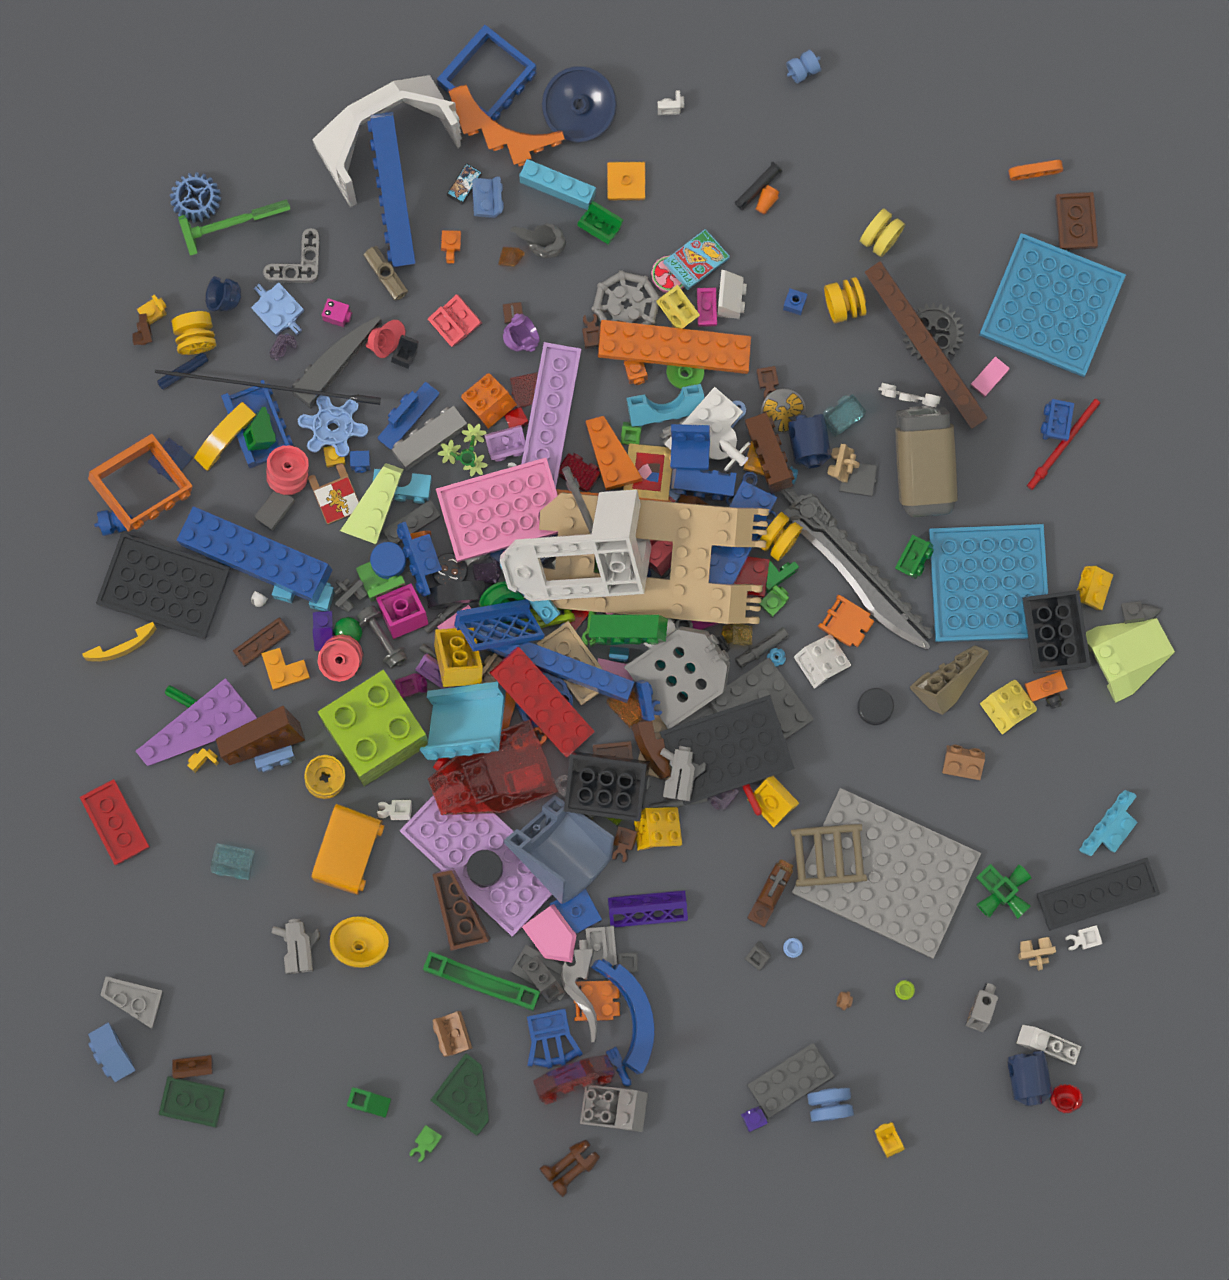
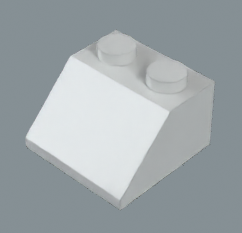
M726 270L721 271L717 317L740 319V313H744L745 302H741L742 295H746L747 284H743L744 277Z

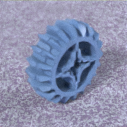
M197 172L195 177H192L191 173H189V178L185 179L182 176V182H175L177 187H172L174 193L170 194V198L173 199L170 203L171 206H175L173 208L174 212H179L178 216L186 215L188 221L192 218L193 223L196 222V218L203 222L202 217L206 216L207 219H210L209 213L213 215L216 213L213 208L218 209L220 207L217 202L221 201V197L218 196L221 193L217 189V183H212L213 179L211 177L207 179L206 174H203L200 178ZM199 185L203 187L196 189L193 186ZM187 189L188 195L181 202V196ZM192 193L194 194V196L196 195V197H198L200 203H198V201L195 200V198H193ZM210 194V200L207 203V205L204 206L203 201L205 198H207V195ZM187 207H197L198 210H190Z

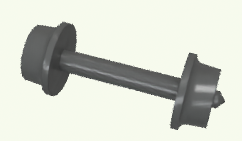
M374 605L363 608L357 615L360 620L359 625L364 627L370 624L388 652V655L382 660L383 663H387L391 669L401 666L407 660V656L404 653L405 648L401 647L395 650L376 621L382 615V612L378 611Z

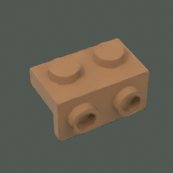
M947 745L942 773L981 780L985 753L977 748L965 749L960 745Z
M461 1011L433 1019V1030L438 1037L439 1049L444 1057L453 1056L472 1049Z

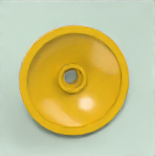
M350 917L344 919L331 932V951L339 961L348 966L359 968L372 966L383 959L388 950L389 940L385 929L378 922L370 918Z

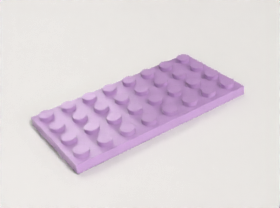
M454 775L441 786L400 830V833L441 871L454 868L468 896L512 937L553 895L505 845L504 840L514 831ZM479 850L493 851L502 861L503 874L496 884L489 887H481L474 884L467 873L469 858Z

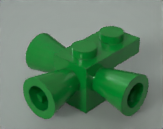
M991 864L976 877L992 894L976 904L980 911L988 918L992 916L999 904L1003 906L1006 902L1017 919L1031 907V905L1015 895L1019 891L1017 887L1032 879L1030 874L1021 865H1017L1009 878L1003 877Z

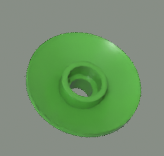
M668 365L666 370L670 383L679 389L700 384L704 377V369ZM681 373H686L688 376L684 377Z

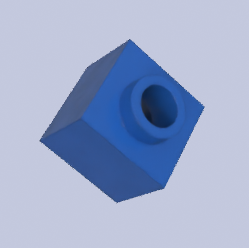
M790 288L783 310L801 315L807 294ZM793 298H796V299H799V301H798V302H793L792 299H793Z
M350 451V467L352 471L365 473L366 470H371L369 451Z

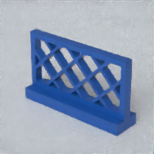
M528 599L460 610L456 614L454 626L457 630L462 631L473 651L544 639L543 631L529 610L530 603ZM528 618L529 621H528V622H525V621L520 620V619ZM508 621L512 622L511 625L503 623ZM491 624L494 625L493 628H490V627L485 626V625H491ZM515 624H517V625H520V626L524 627V629H523V630H520V629L515 628V627H513V626H514ZM473 627H474V628H477L475 631H472V630H470V629H467V628H473ZM497 627L507 630L506 633L496 630ZM527 629H530L535 631L536 634H531L526 631ZM482 630L489 633V635L485 636L478 632ZM512 632L518 634L519 636L513 637L508 634ZM492 635H495V636L500 637V638H502V639H501V640H495V639H492L491 637H492ZM477 638L484 641V643L476 644L474 639Z

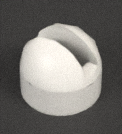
M254 591L251 597V602L256 607L263 606L268 600L267 597L257 591Z

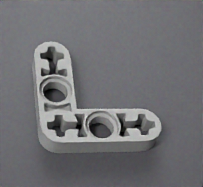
M312 228L306 229L303 232L301 264H268L263 270L265 279L271 283L315 282L319 275L320 238L318 232ZM310 234L316 237L312 239V246H309V240L306 238ZM308 251L316 254L313 260L305 258V254ZM271 269H274L275 273H281L280 269H283V278H280V274H274L273 277H270L267 273L271 272ZM294 269L296 271L295 277L288 278L286 271ZM299 269H301L302 273H308V270H312V273L315 274H312L311 278H308L306 274H301L302 278H299Z

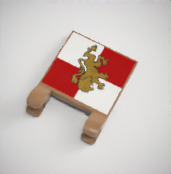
M343 463L336 465L340 479L323 486H319L315 475L308 477L327 525L350 516L359 503Z

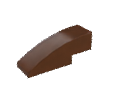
M652 720L634 724L632 726L634 737L644 759L650 761L651 769L661 780L670 777L668 760L660 755L662 749L665 748L663 738L656 739Z

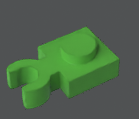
M425 1125L414 1141L419 1146L411 1150L410 1156H413L415 1152H420L421 1157L418 1161L422 1162L425 1158L424 1152L427 1150L431 1153L442 1136Z

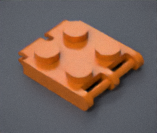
M837 595L835 604L831 609H828L826 618L822 623H819L818 627L850 647L853 644L858 647L865 637L860 631L862 630L867 633L874 620L869 618L870 613L841 595ZM842 602L837 611L835 612V609L837 608L838 604ZM831 616H833L832 619L830 620L829 624H828L827 626H825L826 623L828 622L829 618H830Z
M611 981L576 982L578 987L581 986V991L593 1005L597 1021L613 1020V1016H620V1002H613V999H620V991L615 985H612ZM574 1001V1004H576V1017H574V1021H588L583 1011L582 1017H580V1007Z

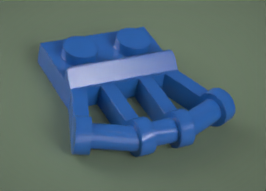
M565 1009L527 1017L532 1041L528 1066L533 1067V1065L550 1069L555 1065L561 1064V1066H564L573 1058L583 1055L570 1034ZM564 1035L573 1047V1050L565 1055L560 1036ZM556 1038L559 1057L550 1058L547 1039ZM542 1040L546 1059L534 1057L537 1041Z

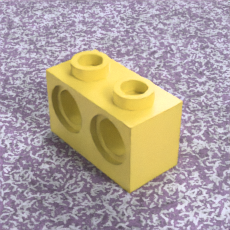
M678 285L656 301L675 328L682 329L700 316Z

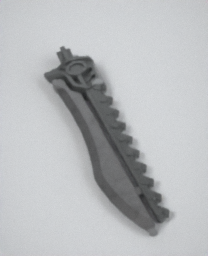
M791 487L781 490L782 495L791 504L784 512L789 517V522H796L803 527L801 534L839 570L856 592L867 611L896 635L925 650H929L930 645L907 620L909 619L928 639L933 636V629L921 625L923 622L922 616L912 614L911 604L900 601L902 597L900 591L891 590L889 588L891 585L890 580L879 577V567L869 565L868 555L857 552L859 549L858 544L847 540L848 533L846 530L836 528L838 524L836 518H833V515L814 494L801 495L799 497ZM822 532H825L903 614H900Z

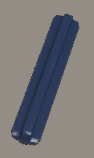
M203 352L171 372L189 374L209 360ZM165 375L157 380V383L163 390L183 377Z

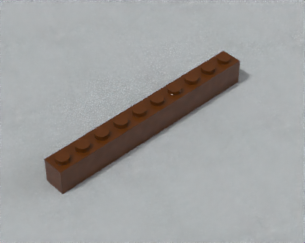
M879 261L866 270L865 274L971 429L988 418L884 264Z

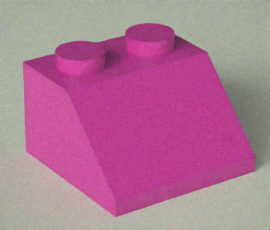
M412 584L376 598L393 639L428 625L426 612Z

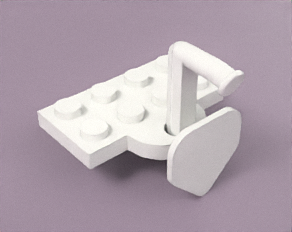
M714 387L682 424L710 425L709 458L721 460L730 457L732 460L723 470L727 473L737 462L740 466L747 462L748 457H745L744 453L751 443L748 442L740 451L736 449L737 437L731 426L743 414V411ZM670 437L665 442V445L670 450L672 444V437Z

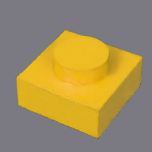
M333 446L323 448L327 467H333L340 463L346 464L345 457L338 456Z

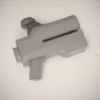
M679 746V750L675 749V754L665 748L662 749L660 755L670 760V765L672 766L671 778L665 781L663 797L691 801L694 780L706 771V763H702L699 766L692 762L693 752H690L691 748Z
M300 919L289 920V923L285 924L286 929L273 926L272 934L284 937V941L287 942L288 953L284 956L285 973L313 972L312 947L320 939V931L316 929L313 934L305 932L304 923L300 922Z

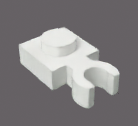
M392 800V805H388L386 802L378 803L379 810H383L377 811L378 818L390 816L391 820L411 819V800Z
M1097 925L1078 930V937L1069 935L1065 938V940L1072 939L1074 941V946L1069 947L1068 950H1075L1079 945L1082 946L1083 950L1102 945Z

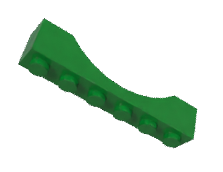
M430 951L423 971L533 1012L540 996V991L490 975Z

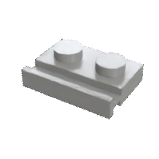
M614 926L586 928L587 949L594 950L591 966L599 959L608 961L612 966L617 965Z

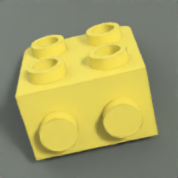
M1017 680L1009 682L980 703L1002 735L1037 711V707Z

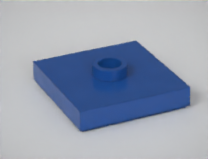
M586 889L566 903L561 904L558 900L550 903V906L555 905L575 934L602 921Z

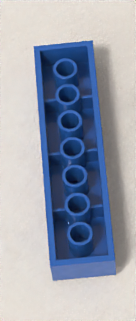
M194 506L177 538L178 543L182 547L317 604L333 571L329 564Z

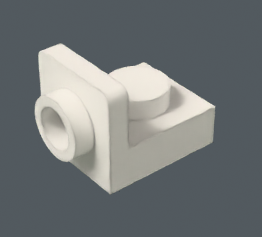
M680 90L676 91V101H672V99L658 101V115L680 114V108H684V96H680Z

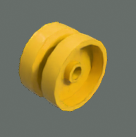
M782 512L766 529L767 534L762 535L760 540L766 541V548H761L763 551L769 550L775 544L771 550V556L777 561H780L793 547L803 530V527L796 522L790 524L785 530L789 523V517Z

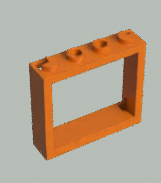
M153 434L89 472L88 480L128 532L141 528L147 520H154L163 510L168 511L175 506L176 502L189 498L193 487ZM150 450L180 490L131 519L101 480Z

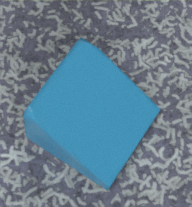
M610 647V661L628 662L629 648Z

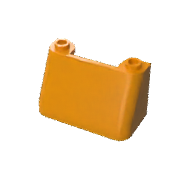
M336 804L312 872V879L315 882L356 895L359 894V891L363 892L366 880H363V874L374 841L377 836H381L383 833L384 825H382V820Z

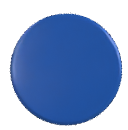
M383 542L373 549L370 563L376 575L383 579H389L396 575L400 576L406 567V556L403 549L396 543Z

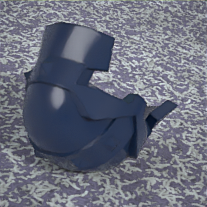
M214 276L210 280L206 291V305L209 311H230L237 307L241 299V288L238 282L232 279H225L223 283L220 282L221 278Z

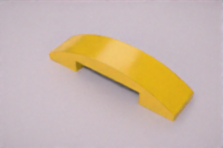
M241 402L209 435L194 459L209 471L220 458L219 455L242 429L248 426L256 414L244 402Z
M151 622L135 629L138 637L105 652L98 646L82 653L87 661H107L122 657L143 645L157 628Z

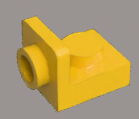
M155 294L151 296L152 300L137 309L139 314L147 313L150 325L167 315L165 312L166 304L162 298L157 299Z

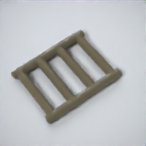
M862 824L792 829L791 834L795 839L798 872L796 886L867 881L863 868L860 836ZM852 832L856 875L844 874L841 833ZM822 834H833L837 876L825 877ZM814 835L817 878H806L802 836Z

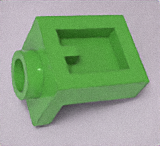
M775 585L761 600L759 605L773 617L789 601L788 592L783 587Z

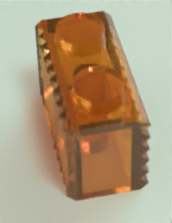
M633 690L628 703L609 697L606 700V704L632 731L634 724L644 721L640 703L635 698L636 693Z

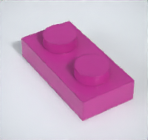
M697 288V312L700 314L698 317V327L717 326L716 288Z

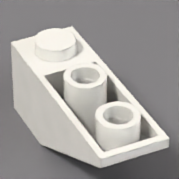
M1022 1025L1017 1044L1036 1052L1044 1051L1047 1056L1073 1065L1076 1064L1081 1049L1079 1045L1037 1027Z

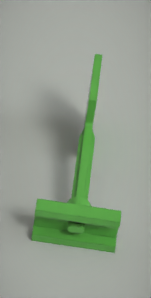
M286 199L251 210L252 213L241 214L202 227L196 226L191 228L186 215L178 216L191 256L197 254L196 238L246 222L252 218L257 220L290 210V206Z

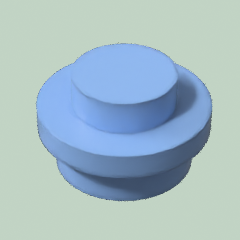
M790 938L784 943L783 950L788 957L795 958L802 953L803 945L798 939Z

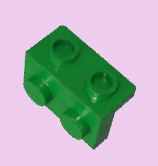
M592 201L588 210L578 221L577 226L609 245L620 231L623 219Z
M912 535L895 569L917 579L925 569L924 563L927 559L931 558L934 545L929 541Z

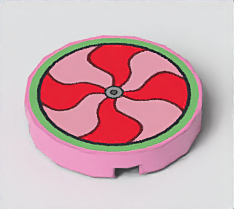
M664 256L657 260L651 273L652 281L656 288L665 293L677 285L681 290L684 288L680 281L663 264L664 260L669 256Z

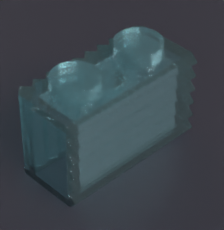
M853 394L849 397L847 395L843 396L838 400L839 404L834 408L830 406L823 412L826 426L835 437L866 415V410Z

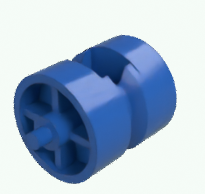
M104 510L97 512L98 523L94 525L101 529L103 536L114 534L115 530L119 532L127 531L113 511Z

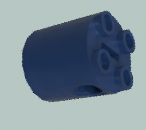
M817 414L807 418V415L795 417L796 421L788 423L794 463L804 465L808 469L818 468L832 456L824 414Z
M1044 1051L1008 1057L1007 1064L1014 1100L1026 1106L1043 1104L1053 1094L1047 1058Z

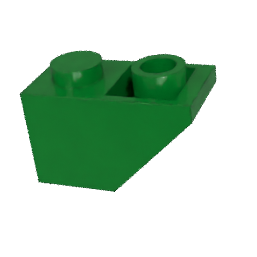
M262 407L256 413V416L243 433L248 451L269 449L276 442V435L272 429L270 415L267 413L266 407Z
M352 1087L347 1107L386 1118L391 1099Z

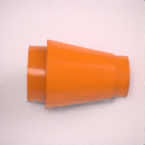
M767 185L765 189H762L756 210L765 215L779 198L780 192Z

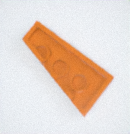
M601 416L586 420V426L605 490L642 481L641 475L605 417Z

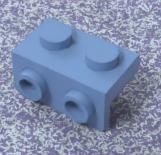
M291 745L254 757L259 772H268L273 770L275 766L291 764L296 759Z

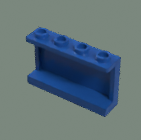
M253 386L230 396L228 393L221 395L228 414L241 402H244L255 414L262 407H266L267 413L270 415V423L276 435V442L269 449L248 451L243 435L245 429H242L236 435L249 468L266 463L269 454L275 448L293 446L290 435L286 436L284 433V429L287 427L283 418L279 419L277 415L280 409L276 401L272 402L270 395L273 392L269 388Z

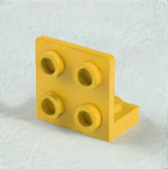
M677 807L645 808L642 811L641 821H634L635 831H638L636 838L637 850L682 845Z

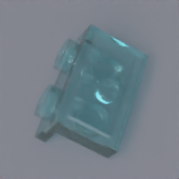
M217 843L211 861V872L220 876L226 875L236 879L249 880L255 850Z

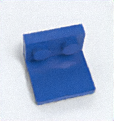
M671 424L670 468L708 470L710 425Z

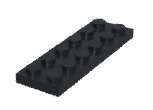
M1148 858L1037 893L1049 931L1160 895Z

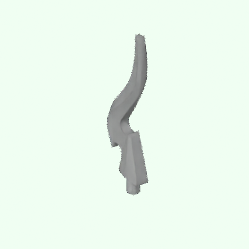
M579 940L580 950H574L576 963L574 966L569 967L567 962H564L561 971V983L564 990L584 1012L590 1026L591 1041L595 1043L597 1036L596 1013L593 1005L576 984L578 978L585 980L588 978L594 950L587 949V940Z

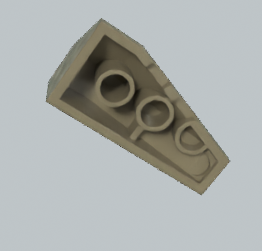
M974 645L955 656V660L951 663L939 665V670L932 674L927 672L910 686V689L930 710L943 715L957 702L989 652Z

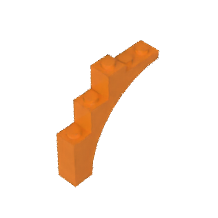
M466 84L448 90L452 102H455L456 113L460 119L459 122L463 134L467 133L468 136L479 133L478 129L482 128L488 149L493 148V151L504 148L503 145L507 143L514 165L522 166L527 159H532L529 151L533 150L534 153L544 150V146L551 144V147L562 144L561 140H564L562 131L549 134H527L503 127L480 109L472 98Z

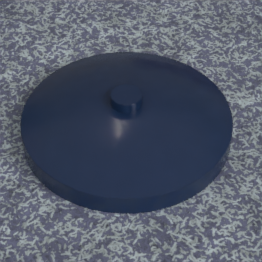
M582 66L570 67L556 74L545 88L542 99L543 115L548 126L553 132L562 131L564 139L573 142H586L601 136L612 124L617 108L615 91L609 80L600 72Z

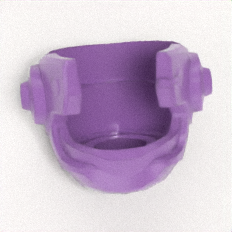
M515 314L511 319V323L504 328V343L510 350L517 352L523 350L535 351L540 339L533 322L524 314Z

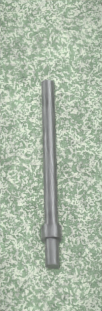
M569 466L564 467L562 471L567 480L568 490L572 492L590 534H592L594 522L580 493L579 483L573 477Z

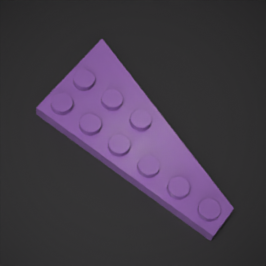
M225 678L138 748L136 753L147 766L212 743L216 741V738L258 717Z

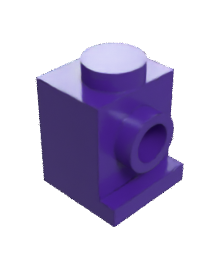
M759 1106L741 1114L748 1132L768 1124Z

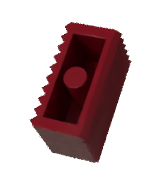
M568 453L560 465L558 476L567 481L562 469L569 466L573 477L579 483V489L590 493L601 476L599 468L592 463H589V465L584 463L583 458L576 453H573V455Z

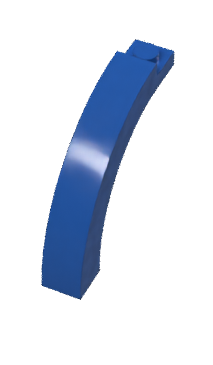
M604 959L596 960L591 968L603 975L619 989L629 1006L632 1017V1039L629 1050L621 1064L636 1074H642L650 1058L654 1041V1020L648 998L639 982L622 965L618 964L611 968L612 964Z

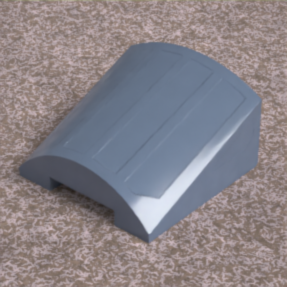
M554 795L542 806V811L521 830L516 829L504 840V843L554 897L563 904L586 889L612 859L614 836L583 814L564 812L565 802Z

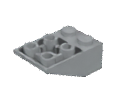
M585 1085L580 1124L643 1132L648 1093L638 1090Z

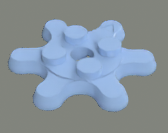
M320 395L316 400L319 407L318 413L313 416L303 414L298 418L300 427L311 429L314 432L313 438L307 443V448L309 451L316 453L323 446L331 445L335 448L338 456L345 457L350 451L347 445L348 438L353 436L364 437L368 433V427L363 423H356L352 419L353 413L358 409V403L350 399L343 406L335 407L331 404L328 396ZM335 423L338 425V428L331 431L328 425Z

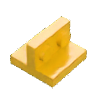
M774 776L768 777L754 792L762 809L761 815L773 827L799 805V802Z

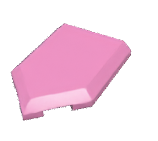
M553 904L527 922L522 928L545 959L572 963L577 935Z

